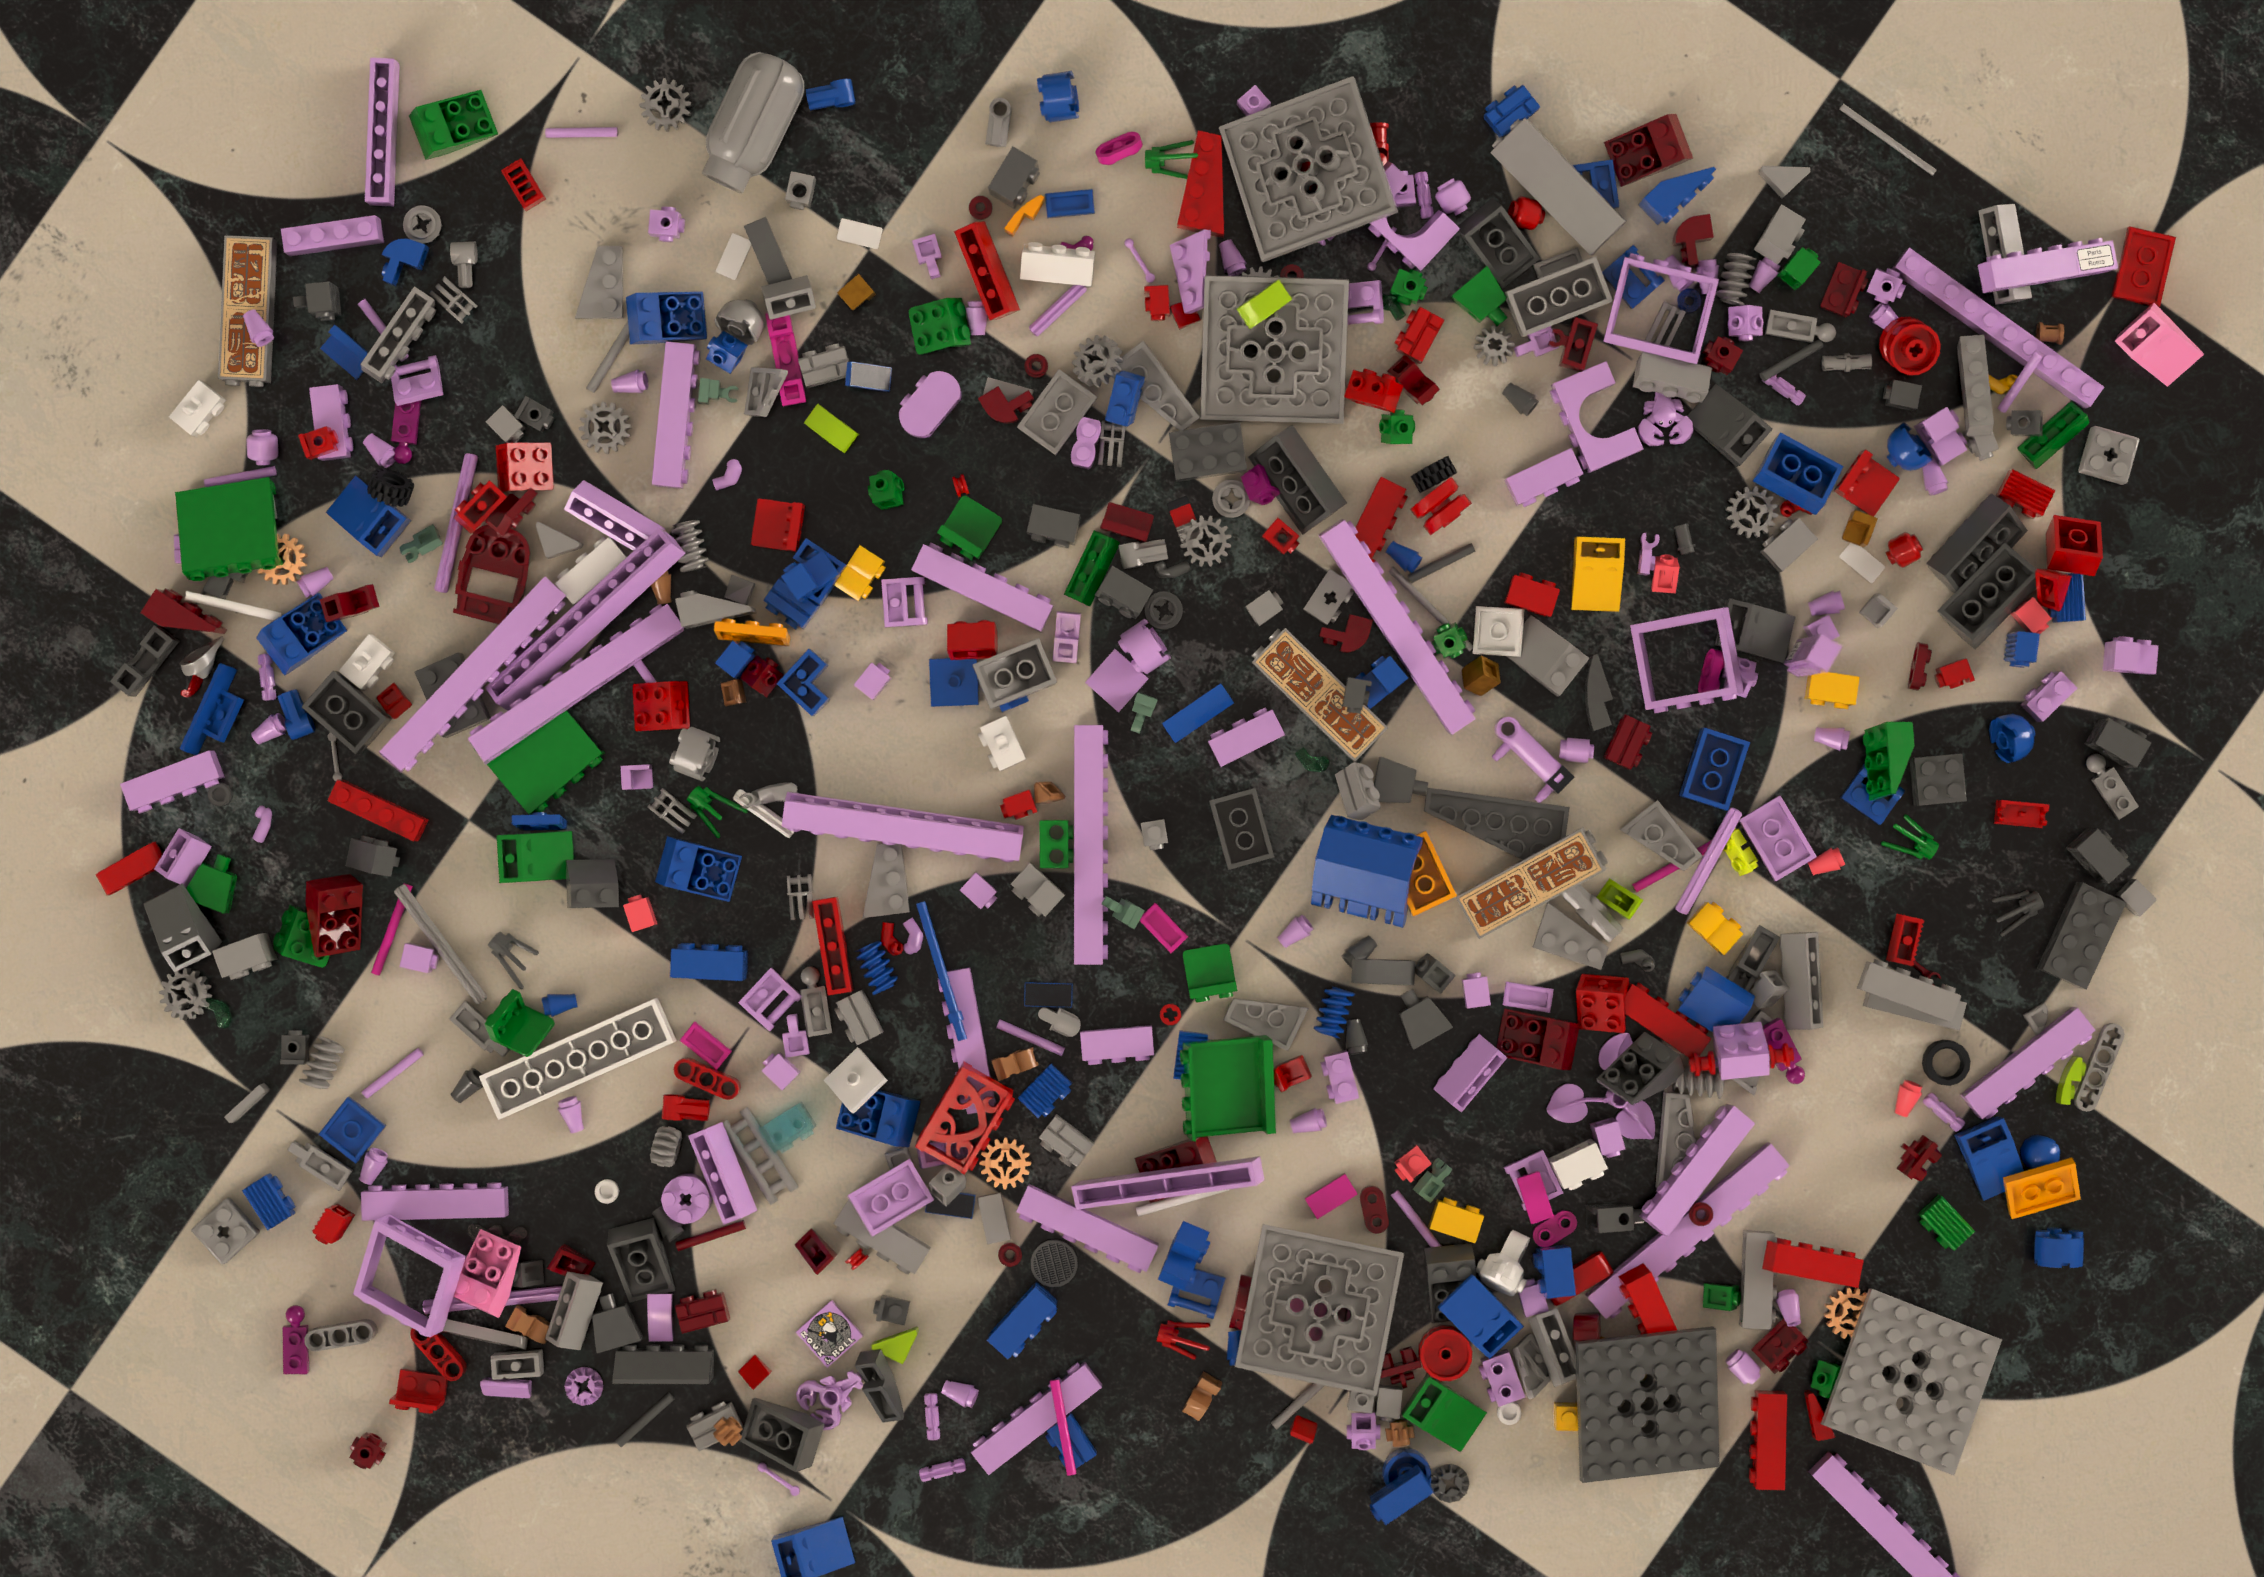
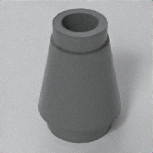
M1509 383L1502 392L1520 414L1523 413L1526 416L1535 409L1539 402L1535 399L1536 396L1513 383Z
M1368 935L1345 949L1342 958L1352 968V959H1367L1377 947V944Z
M1360 1019L1348 1020L1346 1022V1049L1349 1055L1367 1053V1046L1369 1044Z
M471 1068L469 1071L466 1070L452 1091V1098L458 1103H462L483 1088L479 1078L482 1074L474 1068Z
M663 1206L652 1212L663 1239L666 1238L668 1242H671L684 1233L683 1224L672 1220L665 1213Z

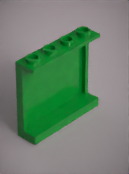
M270 477L175 492L182 573L188 580L202 581L205 577L215 576L221 578L228 576L230 573L246 574L254 569L271 570L276 568V566L283 565L278 552L273 495L276 494V487Z
M566 710L490 761L487 765L530 815L535 812H543L548 807L546 803L554 797L556 800L567 791L564 787L570 782L575 784L585 776L583 771L589 766L593 769L603 761L601 756L605 752L598 748Z
M1267 1035L1183 1043V1050H1180V1061L1182 1065L1184 1064V1073L1181 1074L1182 1088H1185V1097H1182L1183 1111H1186V1120H1183V1132L1192 1142L1196 1141V1137L1264 1131L1266 1134H1276L1273 1040Z

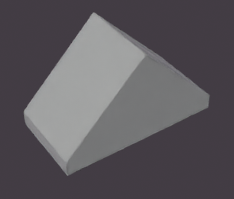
M1762 166L1759 169V175L1781 198L1787 195L1810 173V167Z
M538 521L535 525L545 556L548 559L581 549L584 545Z

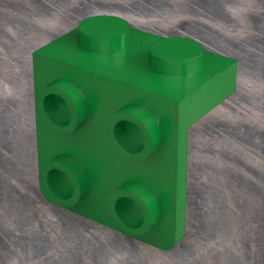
M944 298L909 309V318L917 354L922 355L948 347L971 345L970 329L968 328L965 315L966 308L962 298Z
M962 496L944 526L941 525L937 533L941 536L939 540L949 547H952L953 544L961 548L959 553L972 560L975 557L979 560L1000 527L1002 518L968 496Z
M289 905L288 910L283 913L281 929L274 937L273 950L288 958L321 968L325 967L330 955L314 956L307 913L299 907Z
M1228 944L1190 949L1183 952L1190 999H1195L1196 1003L1209 1001V996L1219 994V999L1232 997L1233 992L1238 991Z
M512 989L507 996L503 997L497 1009L488 1016L484 1025L492 1041L529 1057L554 1027L555 1022L553 1018L525 1006L521 993Z

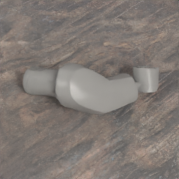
M792 782L772 784L754 790L752 793H745L739 799L743 797L748 798L749 804L742 806L744 809L752 805L758 806L776 801L785 802L787 792L798 793V786Z

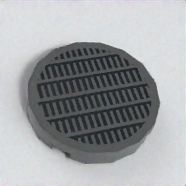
M1058 1239L1047 1240L1039 1244L1031 1257V1271L1034 1277L1041 1284L1048 1287H1061L1069 1283L1075 1276L1078 1268V1259L1074 1249L1066 1242Z

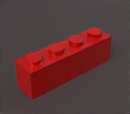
M985 221L973 222L954 231L989 321L1001 319L1019 311L1020 308Z
M1383 477L1379 478L1355 527L1358 531L1355 536L1359 542L1364 541L1370 549L1371 553L1368 556L1372 562L1376 561L1372 559L1376 550L1381 552L1387 540L1383 537L1386 530H1392L1397 520V517L1394 516L1397 508L1402 509L1408 496L1404 495L1405 488Z
M337 779L327 800L411 841L420 840L429 821L427 818L343 779Z
M838 896L814 900L812 903L828 995L852 992L854 989Z
M1639 982L1636 986L1630 983L1625 997V1014L1686 1057L1693 1058L1694 1052H1697L1700 1056L1712 1039L1707 1036L1709 1031L1698 1023L1694 1027L1687 1022L1689 1017L1679 1011L1674 1013L1668 1009L1669 1003L1661 997L1652 998L1648 995L1650 990Z
M1777 1238L1776 1242L1767 1240L1762 1269L1855 1288L1859 1287L1864 1260L1855 1258L1856 1253L1841 1250V1254H1836L1833 1248L1820 1246L1819 1250L1812 1249V1244L1799 1242L1798 1246L1791 1245V1240Z
M1644 1263L1618 1276L1622 1284L1619 1286V1290L1625 1299H1629L1630 1305L1627 1307L1632 1317L1638 1319L1639 1324L1636 1327L1640 1334L1677 1330L1652 1272Z
M1755 1390V1397H1751V1411H1754V1421L1751 1420L1750 1434L1754 1435V1444H1750L1749 1450L1750 1459H1753V1468L1749 1469V1482L1753 1483L1756 1490H1785L1787 1394L1784 1391Z

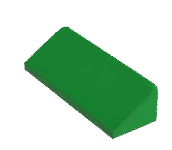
M2070 401L2043 425L2042 436H2030L2017 449L2035 469H2038L2089 424L2088 415Z
M1094 530L1064 595L1084 605L1091 606L1095 593L1106 575L1120 542Z

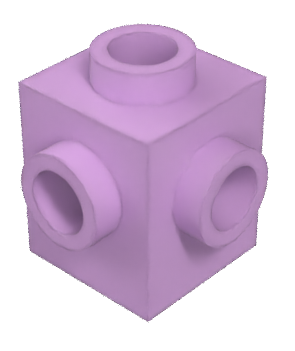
M661 207V210L650 209L648 234L651 237H659V241L673 242V238L680 239V233H684L685 219L681 218L682 215L676 212L674 207ZM670 222L669 226L665 227V224Z
M1877 268L1867 292L1876 295L1875 300L1888 304L1889 301L1894 302L1896 298L1901 299L1906 285L1902 284L1904 278L1900 277V272L1891 268H1887L1886 271ZM1885 282L1891 284V290L1884 288Z
M1752 305L1728 307L1729 336L1738 337L1739 341H1753V336L1763 335L1762 307Z
M1738 657L1744 692L1737 693L1736 695L1746 698L1751 686L1754 687L1757 682L1756 662ZM1724 666L1722 677L1725 678L1724 688H1729L1726 668Z
M1352 1413V1425H1347V1439H1352V1449H1376V1439H1380V1425H1376L1375 1413Z

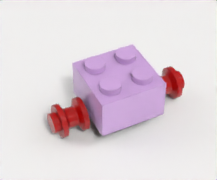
M1761 1022L1714 1026L1713 1048L1715 1057L1713 1051H1708L1707 1056L1702 1057L1697 1052H1694L1693 1058H1689L1690 1072L1695 1073V1076H1700L1701 1071L1709 1070L1711 1075H1715L1716 1067H1718L1721 1080L1769 1075V1068L1773 1069L1776 1063H1783L1785 1067H1790V1062H1794V1052L1792 1047L1788 1048L1787 1043H1783L1779 1049H1774L1772 1045H1767Z

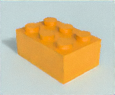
M1426 831L1415 835L1423 837V843L1416 857L1410 878L1407 905L1412 916H1416L1457 896Z

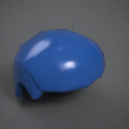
M2033 1135L2024 1141L2021 1147V1159L2026 1167L2034 1169L2058 1162L2060 1160V1148L2056 1141L2051 1138Z

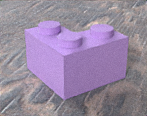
M1948 407L1937 411L1913 426L1939 466L1946 464L1968 450L1965 446L1967 444L1966 439L1962 433L1956 432V429L1959 428L1957 424L1959 419L1952 409L1949 411Z
M2113 637V641L2105 642L2103 671L2154 675L2157 669L2158 645H2151V640H2137V642H2133L2132 637Z

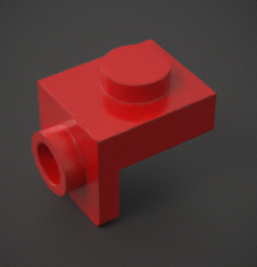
M1303 1055L1280 1063L1274 1068V1085L1279 1088L1280 1092L1286 1091L1289 1087L1312 1077Z

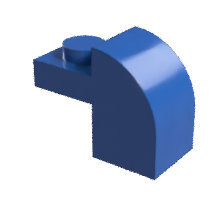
M398 239L388 244L381 254L390 259L389 263L386 262L382 269L383 281L396 286L404 264L422 270L430 248L425 244L410 239Z

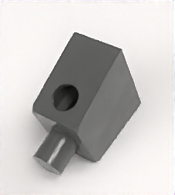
M1379 757L1374 780V787L1380 794L1379 802L1410 803L1412 794L1426 796L1428 782L1415 780L1416 769L1384 757Z
M1413 989L1401 995L1407 1008L1400 1011L1399 1015L1413 1050L1453 1028L1451 1023L1428 996L1419 1000Z
M1628 1204L1585 1205L1586 1229L1597 1233L1634 1230V1224L1645 1222L1640 1217V1214L1643 1212L1642 1209H1633V1206Z
M613 1293L599 1297L602 1310L592 1315L597 1353L639 1342L644 1338L627 1303L616 1306Z

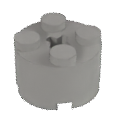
M690 727L688 730L683 728L678 737L680 744L677 751H673L669 763L674 765V771L699 781H704L706 778L703 777V774L705 772L710 773L717 758L719 748L715 747V742H720V738L695 727Z

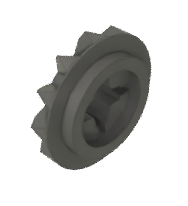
M1157 592L1146 602L1145 616L1148 622L1157 629H1170L1176 626L1182 618V603L1176 595L1170 592ZM1169 601L1168 610L1174 615L1165 614L1161 620H1158L1160 612L1154 606L1163 607Z
M1446 1464L1439 1467L1433 1473L1431 1486L1439 1500L1451 1503L1460 1501L1467 1494L1469 1479L1461 1467L1454 1464ZM1455 1476L1454 1483L1458 1489L1450 1487L1445 1492L1446 1484L1442 1478L1444 1480H1451Z

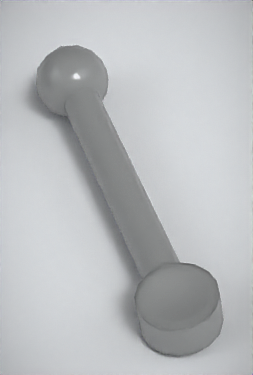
M330 732L328 740L331 741L335 772L333 779L337 781V779H342V774L339 773L336 749L337 738Z

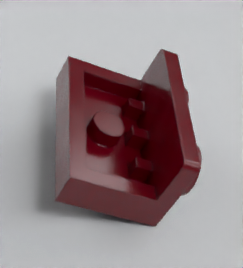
M529 488L520 499L510 493L486 519V524L502 536H505L512 527L514 529L518 527L524 518L522 517L524 514L529 515L536 506L533 501L538 493Z

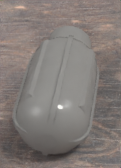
M761 52L752 53L743 59L709 127L706 136V149L709 159L702 171L704 176L733 191L743 193L750 177L757 176L768 168L803 97L804 80L795 67L779 57Z

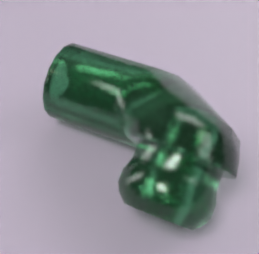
M1382 294L1383 310L1390 311L1396 321L1404 318L1406 313L1396 297Z
M1304 747L1295 753L1307 771L1323 772L1329 767L1330 762L1327 757H1311Z
M206 998V1002L210 1005L203 1008L214 1012L217 1020L216 1024L219 1028H227L232 1020L228 1005L212 998Z

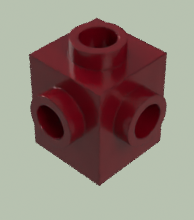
M1718 336L1713 342L1709 340L1704 347L1702 353L1705 356L1702 362L1707 364L1706 366L1712 367L1713 372H1721L1728 375L1734 369L1743 350L1735 346L1731 339Z
M756 655L740 678L753 689L768 697L784 674L776 669L779 665L772 659L767 657L764 660Z
M366 1432L360 1438L356 1437L350 1446V1450L353 1452L349 1458L353 1459V1463L362 1469H371L376 1464L379 1466L386 1455L383 1450L387 1443L383 1442L382 1438L378 1435ZM362 1449H367L369 1451V1455L362 1452Z

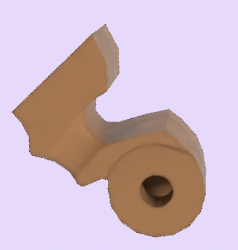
M1033 1047L1015 1051L1009 1054L1008 1057L992 1059L991 1062L998 1081L1006 1079L1012 1074H1019L1038 1066L1039 1063L1036 1062Z
M517 1304L505 1327L515 1332L519 1331L523 1336H528L536 1342L546 1344L547 1340L545 1337L550 1322L539 1315L530 1316L526 1314V1309Z
M1203 1371L1182 1412L1199 1421L1212 1401V1394L1216 1396L1220 1391L1222 1382Z

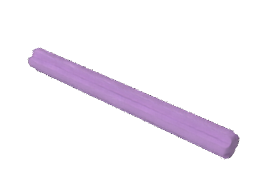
M466 453L464 455L434 587L437 592H448L463 527L454 519L457 515L455 509L464 499L467 502L469 500L478 456Z
M562 1286L511 1291L505 1306L558 1300ZM453 1297L449 1312L477 1308ZM434 1299L423 1301V1311L425 1314H430Z

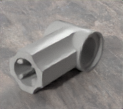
M996 98L989 106L990 114L985 144L1006 147L1012 108L1006 99ZM998 104H1005L1007 106V112L1002 116L994 113V109Z
M1165 539L1119 545L1123 569L1140 567L1145 563L1168 560Z

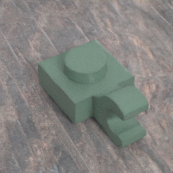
M432 524L414 534V540L401 545L400 551L402 555L411 552L406 555L408 563H412L418 558L419 552L423 556L435 550L443 543L438 530Z
M1437 1158L1432 1164V1173L1427 1171L1419 1179L1413 1190L1431 1203L1445 1186L1442 1181L1451 1173L1452 1168L1447 1164L1444 1165V1162Z

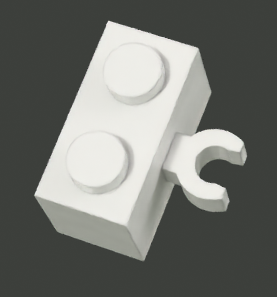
M198 380L170 414L169 418L190 435L197 437L198 434L202 435L210 425L208 422L211 418L218 416L222 412L226 399L205 382Z
M368 634L339 672L360 689L366 690L367 687L371 689L379 680L377 675L380 671L388 669L393 663L394 659L392 657L395 652L374 635Z
M1007 716L980 727L982 732L978 736L984 747L988 745L992 753L988 755V758L993 768L998 767L999 771H1002L1026 760Z

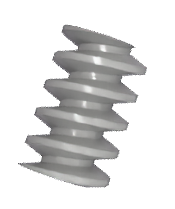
M1729 253L1726 258L1730 262L1724 264V268L1728 271L1721 274V277L1726 281L1719 282V287L1723 290H1718L1716 295L1725 303L1744 306L1745 304L1739 298L1747 297V294L1741 290L1742 288L1750 287L1749 284L1744 282V279H1752L1747 270L1755 269L1749 261L1756 259L1740 253Z
M700 520L685 521L672 525L677 527L671 533L672 535L679 536L675 540L686 553L678 560L679 563L686 564L680 568L681 572H689L707 567L703 566V563L708 561L709 558L701 557V554L707 550L706 548L699 547L704 542V539L696 537L702 533V530L694 528V526L700 523Z
M317 1036L322 1041V1044L313 1045L319 1051L318 1053H310L315 1061L306 1062L311 1067V1070H303V1073L308 1078L299 1079V1081L314 1088L327 1089L330 1084L326 1080H332L334 1077L329 1071H336L337 1069L333 1062L341 1060L340 1056L336 1053H343L344 1048L331 1039Z
M1687 1065L1684 1070L1685 1072L1673 1082V1091L1678 1087L1680 1095H1683L1685 1088H1688L1690 1096L1697 1089L1699 1097H1702L1704 1090H1706L1709 1098L1712 1097L1715 1091L1717 1092L1718 1099H1721L1724 1089V1080H1721L1718 1068H1716L1715 1075H1711L1709 1070L1703 1073L1701 1071L1700 1076H1695V1073L1690 1072L1689 1065Z

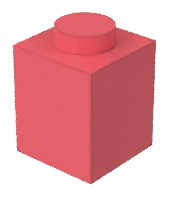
M2034 597L2027 598L2011 613L2025 632L2041 634L2049 627L2047 622L2052 619Z
M640 894L628 898L629 903L623 905L632 932L657 924L649 897L642 898Z

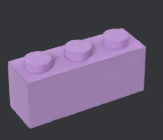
M338 384L309 388L314 430L325 426L330 427L331 430H335L339 443L336 444L338 451L320 456L318 459L326 461L351 458L350 452L354 450L352 438L348 437V428L351 427L349 414H346L345 404H348L346 390H343V387ZM321 437L316 438V445H321L323 439Z
M1572 448L1508 477L1504 481L1516 506L1522 504L1523 507H1527L1537 502L1535 497L1543 493L1545 497H1548L1558 492L1557 487L1562 484H1566L1569 487L1580 481L1579 476L1584 473Z
M1265 707L1253 713L1254 719L1246 722L1243 718L1231 724L1232 730L1225 733L1221 729L1210 735L1212 740L1208 741L1220 767L1285 735L1273 710L1267 711Z
M1152 1025L1080 1031L1082 1060L1088 1061V1065L1102 1064V1059H1111L1112 1063L1126 1062V1057H1135V1061L1150 1060L1149 1055H1154Z
M1479 1034L1469 1043L1468 1048L1463 1054L1455 1059L1447 1073L1439 1078L1437 1085L1433 1089L1462 1112L1507 1057Z

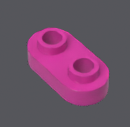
M1127 132L1097 147L1095 153L1099 163L1112 165L1125 157L1138 153L1143 143L1137 132Z
M1712 648L1707 652L1698 685L1699 693L1719 690V676L1725 666L1722 651Z
M1568 1210L1558 1211L1554 1214L1553 1218L1544 1220L1534 1227L1532 1238L1538 1246L1549 1247L1571 1234L1577 1227V1219ZM1563 1219L1569 1220V1225L1567 1227L1561 1226V1221ZM1544 1231L1549 1232V1237L1546 1240L1541 1239V1233Z

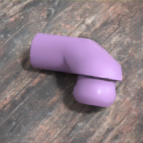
M259 806L255 816L261 820L252 838L262 843L271 826L272 811L269 807Z
M912 917L903 923L909 933L908 941L904 944V951L907 954L917 953L921 949L923 933Z

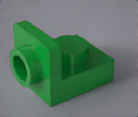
M1704 1284L1703 1308L1732 1311L1736 1310L1740 1305L1741 1292H1739V1285Z

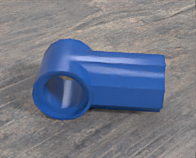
M840 79L831 82L830 85L806 89L810 111L831 106L837 108L847 107L856 103L851 79Z
M298 689L277 696L286 718V730L292 740L316 731L312 717L302 708L303 701Z

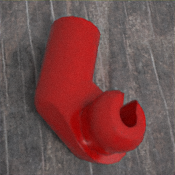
M1788 500L1784 501L1780 506L1781 514L1785 517H1790L1798 511L1812 515L1811 512Z
M883 922L881 945L889 954L893 956L900 955L904 947L893 936L894 923Z

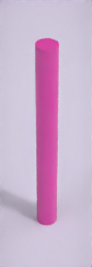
M1711 841L1697 848L1702 856L1705 854ZM1669 863L1633 883L1632 887L1637 893L1680 868Z
M404 883L411 892L413 886ZM399 898L371 971L372 974L378 976L382 972L405 909Z
M1059 1379L1050 1380L1066 1472L1067 1476L1076 1474L1060 1381Z

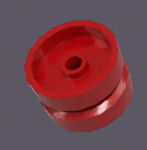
M1900 317L1891 321L1884 328L1880 337L1879 349L1882 357L1899 372L1907 375H1920L1928 371L1936 363L1940 355L1941 343L1937 333L1922 321L1913 317Z
M1452 477L1410 509L1417 519L1423 518L1429 512L1433 514L1423 525L1430 536L1441 527L1445 528L1457 519L1461 512L1472 504L1465 494L1458 495L1452 501L1449 499L1459 487Z
M1438 1325L1430 1328L1423 1334L1419 1342L1418 1355L1424 1370L1431 1377L1439 1381H1453L1462 1377L1472 1363L1473 1351L1467 1337L1452 1325ZM1443 1350H1449L1450 1355L1444 1354L1441 1356Z

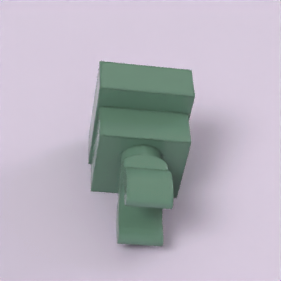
M700 378L698 403L709 405V399L719 400V398L736 403L737 399L730 398L729 392L731 390L738 391L739 389L737 386L720 388L719 380Z
M1137 692L1132 711L1137 713L1130 731L1140 734L1145 717L1152 716L1158 701L1157 698Z
M1105 896L1102 902L1103 906L1114 911L1113 917L1133 929L1136 928L1145 911L1122 898L1118 903Z

